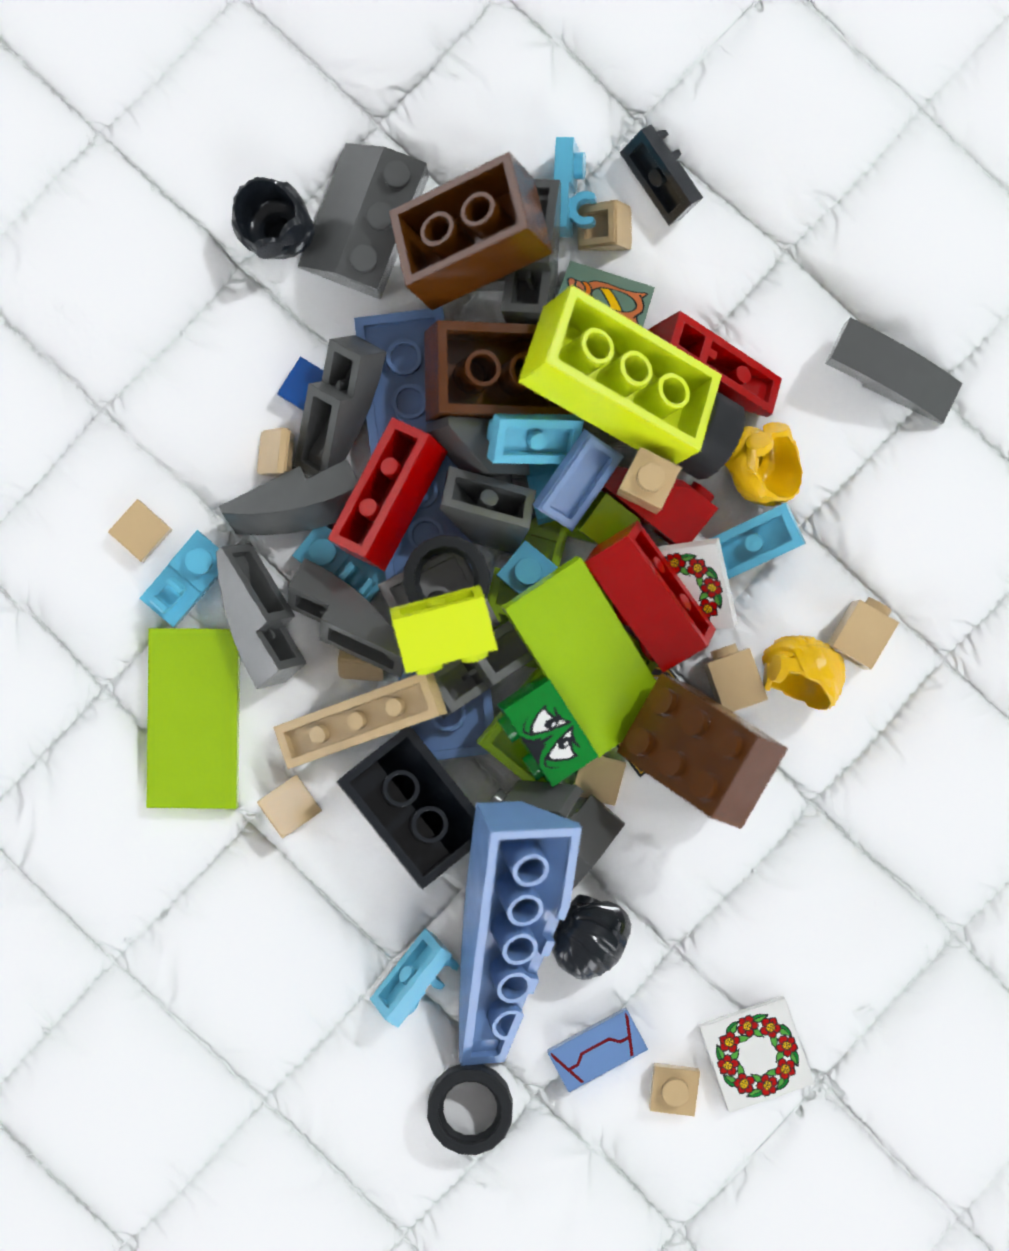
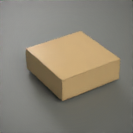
M137 499L110 528L108 533L140 562L144 563L173 529L141 500Z
M601 756L579 769L573 785H577L584 790L580 797L587 799L592 794L601 803L615 806L626 762Z

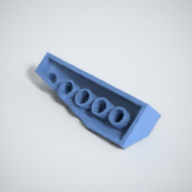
M522 801L476 803L466 881L460 963L459 1062L461 1066L505 1062L524 1017L522 1012L528 994L534 993L539 982L537 973L544 956H550L555 944L554 932L559 920H565L570 908L582 827L578 822Z

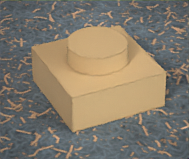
M654 1063L649 1110L652 1112L695 1117L700 1078L699 1068Z

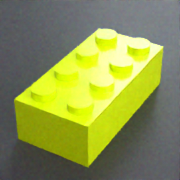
M570 285L543 306L518 382L634 449L639 450L642 447L677 465L701 451L722 374L575 286Z

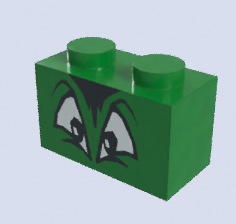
M544 675L534 679L497 704L504 715L497 722L511 743L519 739L528 754L522 757V760L536 781L544 777L554 787L599 757L551 680Z

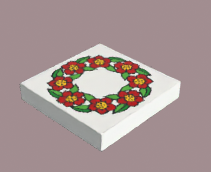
M719 538L658 546V549L715 629L735 628L738 621Z
M784 996L699 1024L729 1113L814 1085L793 1018Z

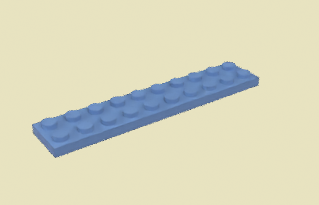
M443 307L433 311L429 308L354 318L356 336L386 351L381 377L366 416L371 456L392 417L427 433L426 424L430 422H426L424 332L437 320H445ZM447 455L385 570L386 580L404 572V566L411 552L425 540L445 535L458 536L472 543L440 510L447 470L449 466L457 468ZM404 671L401 678L398 677V681L416 675V671L410 673ZM491 688L444 719L438 716L411 726L437 760L490 754L476 740L494 720Z

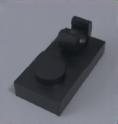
M651 124L641 129L622 149L620 154L666 223L670 226L681 220L703 199V196L680 162L676 161L681 156V151L677 149L674 152H670L663 142L669 135L666 130L656 131Z

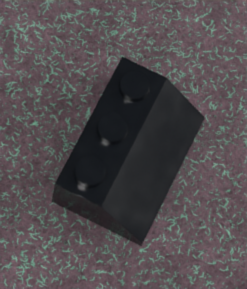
M411 726L400 730L336 781V784L420 889L426 888L470 852L475 807Z

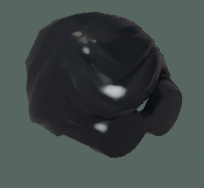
M255 177L248 180L244 185L239 186L236 195L233 197L231 218L233 231L237 239L262 259H288L302 253L311 244L315 234L314 224L302 197L289 182Z
M578 894L571 901L565 920H559L553 935L555 944L552 952L558 966L569 975L580 980H589L610 971L620 961L631 933L632 924L628 914L618 904L610 901H599L590 896Z

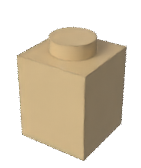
M640 447L616 495L658 514L682 467Z
M870 597L867 598L866 602L855 600L849 605L828 644L847 661L863 670H872L899 622L889 617L892 610L883 603Z
M734 643L710 652L713 660L703 663V667L716 702L735 712L768 700L750 648L738 651L737 645Z

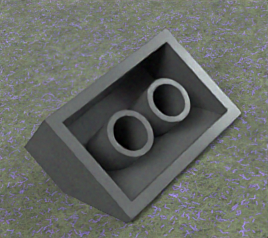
M346 143L315 220L313 240L307 249L303 251L297 267L381 300L398 257L389 211L422 195L429 178L427 163L384 146Z

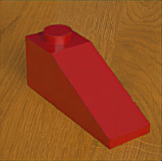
M682 311L676 312L648 329V331L722 374L717 391L741 405L744 411L763 417L773 415L782 381L780 376Z
M617 466L601 489L602 492L607 493L617 502L623 504L626 509L640 519L644 526L668 545L692 542L719 509L711 503L715 497L704 486L696 481L689 485L684 480L676 479L662 509L658 514L650 512L616 495L629 469Z

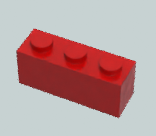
M392 417L327 539L347 554L385 572L448 451L430 434Z
M638 520L594 547L585 560V565L599 588L603 589L612 601L618 619L624 625L631 627L640 640V647L644 655L650 661L656 662L663 673L708 647L716 631L715 627Z

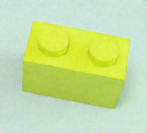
M480 585L389 608L406 673L416 671L418 675L431 674L442 669L444 663L459 659L463 663H472L486 658L488 652L498 650Z

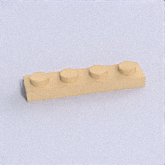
M434 673L426 675L416 674L274 726L273 729L287 769H291L446 714L447 710Z

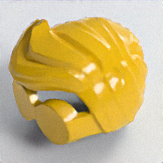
M770 422L763 426V430L745 426L736 449L724 464L729 469L737 491L745 500L763 506H780L781 503L793 499L800 492L803 470L796 441L792 437L789 425L780 422Z
M783 636L774 640L773 645L766 648L763 652V686L765 690L770 692V689L773 688L782 691L785 695L803 701L808 707L826 711L835 706L842 693L846 679V670L843 657L828 643L817 640L812 636Z

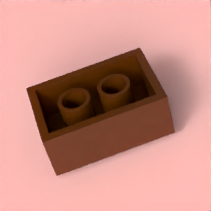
M510 151L389 211L405 287L432 311L553 254L534 178Z
M437 320L424 332L426 422H433L446 416L493 419L494 414L572 415L570 411L518 382L537 325Z
M661 673L618 748L617 753L710 819L742 830L789 748L693 686Z

